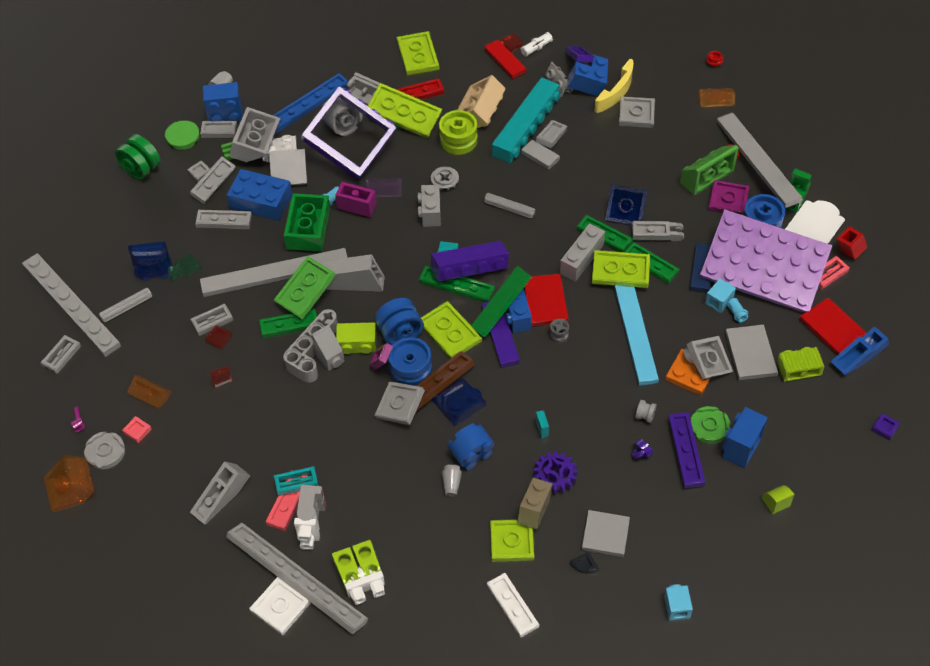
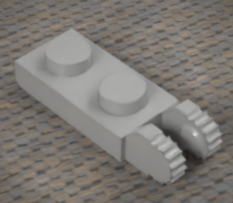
M632 222L633 240L681 241L684 239V233L682 232L684 228L679 222Z

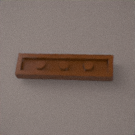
M460 351L416 385L425 390L417 410L475 365L474 359Z

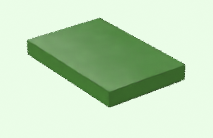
M307 256L274 301L303 320L336 274Z

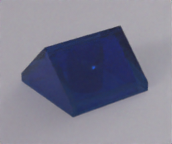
M611 184L605 220L632 225L633 221H642L648 190Z

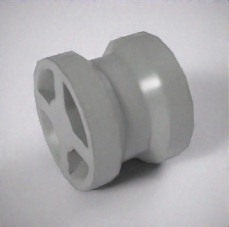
M641 400L635 419L640 420L642 418L646 422L651 423L657 404H647L645 400Z

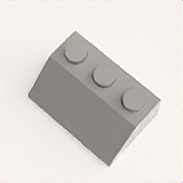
M247 107L233 139L229 157L248 162L266 156L280 118Z

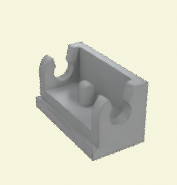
M355 73L347 83V87H351L348 90L353 97L363 100L368 105L380 83Z

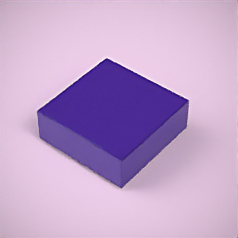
M882 413L871 431L890 441L900 423Z

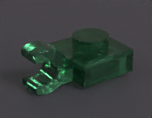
M189 253L175 262L176 266H171L168 269V272L171 274L169 278L173 281L178 280L182 275L188 278L200 270L202 265Z

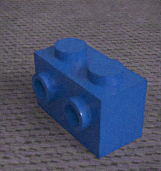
M522 289L506 310L507 324L511 325L513 333L529 331L532 327V316L524 289Z

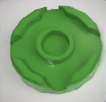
M178 121L167 128L165 138L170 147L172 146L177 150H186L192 148L199 141L200 131L193 122Z
M705 406L699 408L690 419L695 438L703 443L715 444L723 441L730 428L728 415L725 412L719 411V408Z

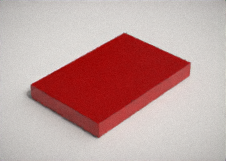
M560 274L532 276L524 287L532 316V326L551 325V322L555 319H564L568 322Z
M829 298L801 315L799 319L836 355L840 354L859 336L863 337L866 334L857 323Z

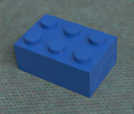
M240 169L227 193L230 209L251 211L253 215L280 221L292 197L289 180Z

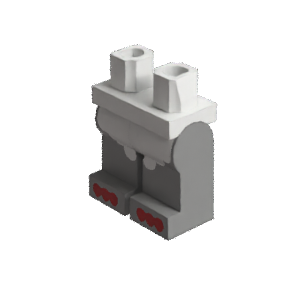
M301 485L297 509L298 518L294 520L301 549L312 550L314 541H319L320 539L319 511H325L326 508L322 486Z

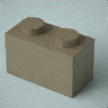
M532 478L520 505L519 524L538 529L550 501L552 483Z

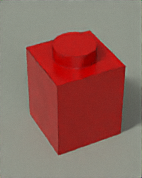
M850 226L837 238L840 251L854 260L867 248L864 235Z

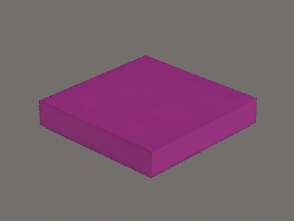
M714 180L708 211L723 213L725 209L743 215L750 186Z

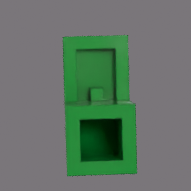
M794 169L790 183L801 195L802 202L785 209L794 213L798 212L810 188L812 175Z

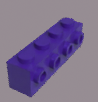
M501 241L431 253V270L438 281L498 271L508 268L509 253Z

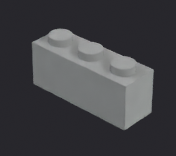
M589 223L561 259L560 274L576 282L594 259V250L600 251L603 247L605 231Z

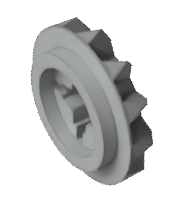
M440 167L432 172L431 183L433 185L439 184L440 190L443 188L449 190L450 187L455 188V185L459 183V174L451 167Z

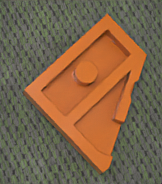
M681 349L665 380L702 396L710 378L703 379L696 365L686 359L684 349Z

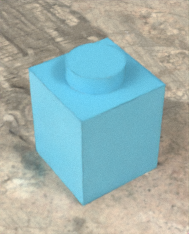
M719 279L707 292L705 304L722 313L727 307L728 301L734 298L736 288L730 283Z
M675 584L666 588L664 599L669 621L691 618L693 608L688 585L681 586Z

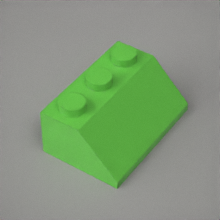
M737 145L722 146L717 150H713L704 158L698 159L694 164L686 166L681 172L680 183L693 195L701 192L712 185L714 180H720L734 171L739 147Z

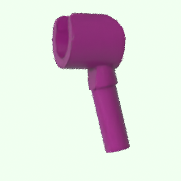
M75 407L76 420L70 423L77 433L83 430L85 425L80 417L79 408Z

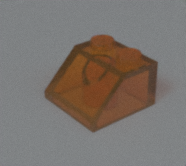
M64 455L44 477L51 512H57L84 503L94 492L90 470L84 457Z

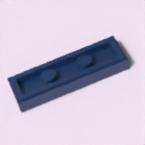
M696 243L690 291L707 293L710 289V281L700 278V274L711 245Z

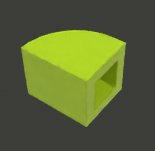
M781 485L764 493L762 499L771 513L775 514L790 507L795 494L787 486Z

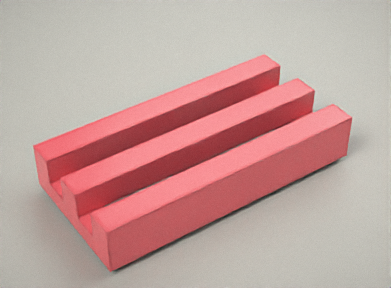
M837 256L829 260L825 265L824 271L838 263V265L822 275L819 283L821 290L849 271L850 267Z

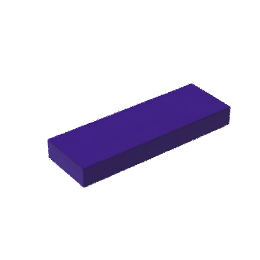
M567 46L565 49V53L577 62H594V56L581 46Z

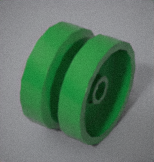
M137 134L129 137L126 143L119 146L114 153L119 165L130 176L139 180L144 179L150 170L157 167L161 161L154 146L144 137Z

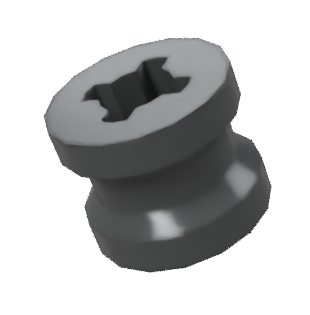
M555 319L550 325V338L556 343L565 342L569 336V323L564 319Z

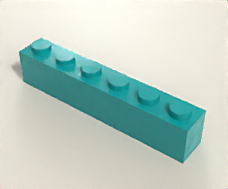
M541 77L493 142V157L511 163L514 158L518 157L521 148L526 146L529 137L534 135L537 126L542 124L547 112L550 113L553 104L559 100L561 92H559L560 84Z

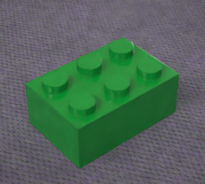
M292 194L284 232L286 250L323 252L330 215L328 195Z

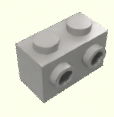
M439 184L421 185V193H418V203H422V206L418 207L419 217H422L423 227L441 226Z

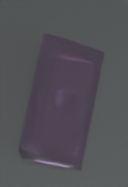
M367 179L366 188L375 190L376 197H401L402 179Z

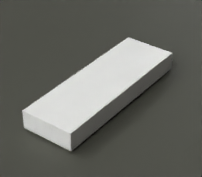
M506 573L487 582V587L520 638L539 628V623Z

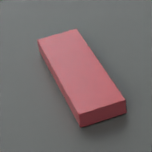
M300 491L278 496L266 520V525L286 531L298 507Z

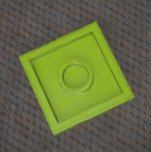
M491 520L492 562L534 561L533 528L519 524L518 520Z

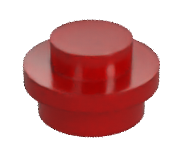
M711 51L706 57V62L711 66H719L723 63L722 54L719 51Z

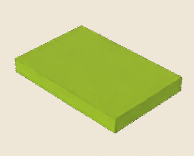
M429 31L397 37V43L407 75L439 70V63Z
M594 250L592 284L648 288L650 254Z
M448 301L421 317L424 323L423 330L449 359L460 351L465 353L482 342V337Z

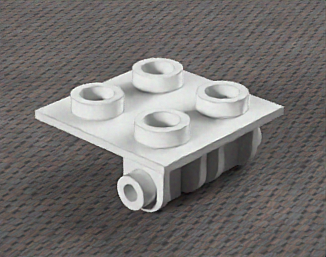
M284 135L281 138H273L266 156L263 157V161L270 162V151L297 150L296 136Z

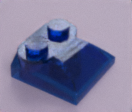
M166 241L128 245L136 277L140 279L165 277L173 270V263Z
M463 378L431 399L454 426H457L486 406V401L482 398L481 391L473 388Z

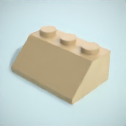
M491 75L469 87L457 110L467 111L474 115L477 120V129L482 126L485 127L490 123V118L497 110L496 106L502 100L506 88Z

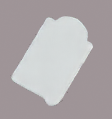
M805 201L785 230L828 244L845 219L839 216L838 208L830 202L815 201L812 203Z

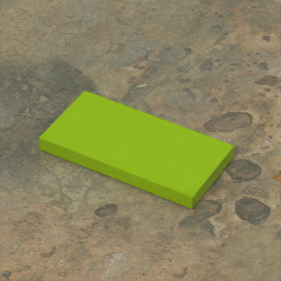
M382 83L379 84L367 106L371 110H377L385 120L389 119L395 125L427 139L442 113L441 108Z

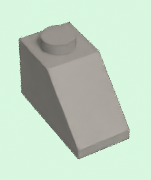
M326 325L312 334L315 354L328 371L339 367L344 362V354L330 326Z

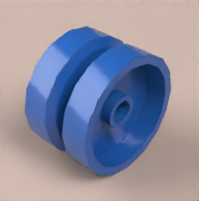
M766 194L755 195L746 202L743 216L782 228L785 207L774 196Z
M397 298L385 303L376 312L374 318L386 343L393 345L402 338H416L424 326L423 320L419 313H417L414 304L408 298Z
M407 337L396 341L392 345L393 347L388 358L390 374L394 382L416 386L431 375V351L426 342L419 338Z

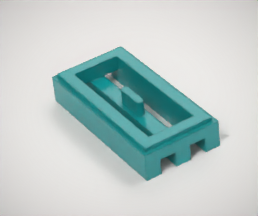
M314 466L274 475L278 496L299 492L301 485L318 486ZM310 474H312V476L299 478V477H301V476H305V475H310ZM292 479V480L286 481V482H281V483L279 482V481H283V480Z

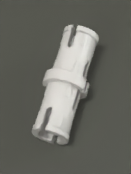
M546 32L539 38L532 39L530 43L521 47L522 54L527 57L534 51L541 50L543 46L553 41L551 34Z

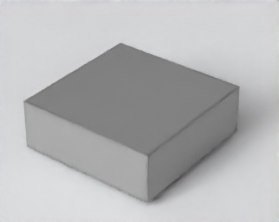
M202 161L187 169L188 174L197 183L210 170Z

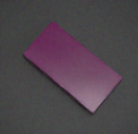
M386 343L377 349L369 368L377 370L384 365L393 346Z

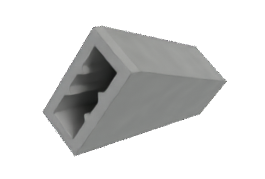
M372 254L319 262L336 274L326 288L328 290L383 291L385 276Z

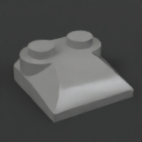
M719 336L691 341L686 344L687 347L684 350L685 357L690 363L696 365L703 379L733 372Z

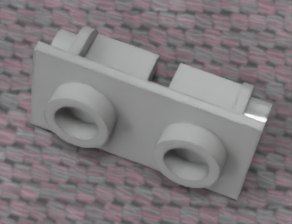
M551 62L545 76L548 80L560 84L559 92H561L560 97H562L564 92L570 93L573 89L568 88V79H565L566 76L561 68Z

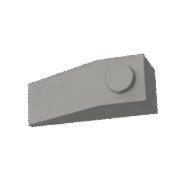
M224 461L190 513L203 524H207L240 492L250 475L237 464Z

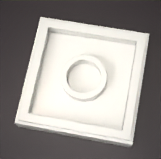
M277 577L249 609L251 613L283 636L311 602Z

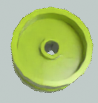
M454 110L441 117L439 129L440 145L448 153L455 155L471 152L478 142L477 120L474 115L467 111Z

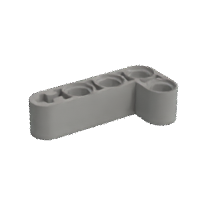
M326 309L322 311L284 353L283 358L286 370L306 383H312L318 378L317 365L315 360L312 359L316 355L312 334L326 325L330 326L333 333L337 331V316L333 310Z

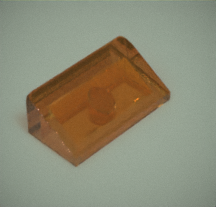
M732 88L698 90L702 107L732 106L735 104V92Z
M134 375L127 393L160 409L172 391L142 376Z

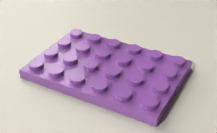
M724 209L700 278L715 283L722 279L730 283L738 291L806 313L811 309L832 245Z

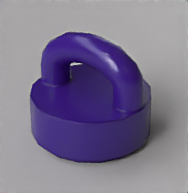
M638 439L634 443L636 449L632 452L633 458H640L642 456L649 458L653 454L652 448L643 439Z

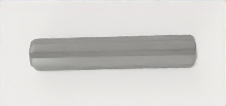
M487 193L484 198V202L528 218H533L535 214V209L491 193Z
M144 288L100 312L101 320L107 322L152 297L151 291L148 288Z

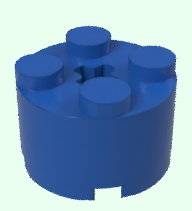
M472 423L455 434L457 439L454 442L450 440L447 445L459 464L465 467L466 470H470L477 464L476 461L481 458L485 460L493 454L491 449L494 446V441L480 423H477V426Z

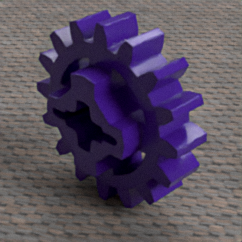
M557 451L554 452V455L546 452V457L539 456V461H535L533 475H535L534 478L552 483L554 494L557 493V490L565 493V488L572 489V483H576L578 476L576 462L572 463L571 456L565 458L564 452L561 456L558 455Z

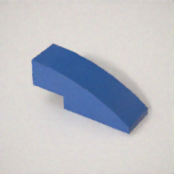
M874 326L863 337L859 336L831 363L845 376L884 350L889 345V339Z

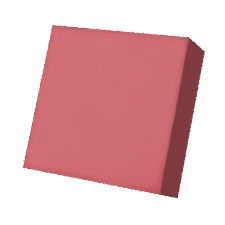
M135 416L122 431L126 436L139 443L152 429L150 425Z

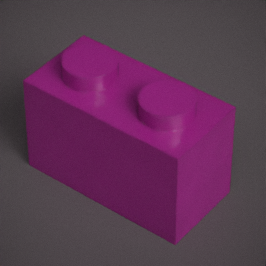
M342 182L335 194L337 209L371 217L377 205L376 191Z

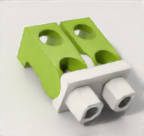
M371 540L352 546L355 559L350 547L332 553L334 565L340 575L348 598L351 597L355 605L366 601L364 595L366 591L372 590L374 597H380L385 594L384 576Z

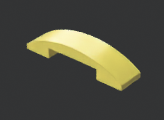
M629 59L623 66L621 80L611 92L603 90L597 97L594 112L599 113L609 109L626 94L632 80V59Z

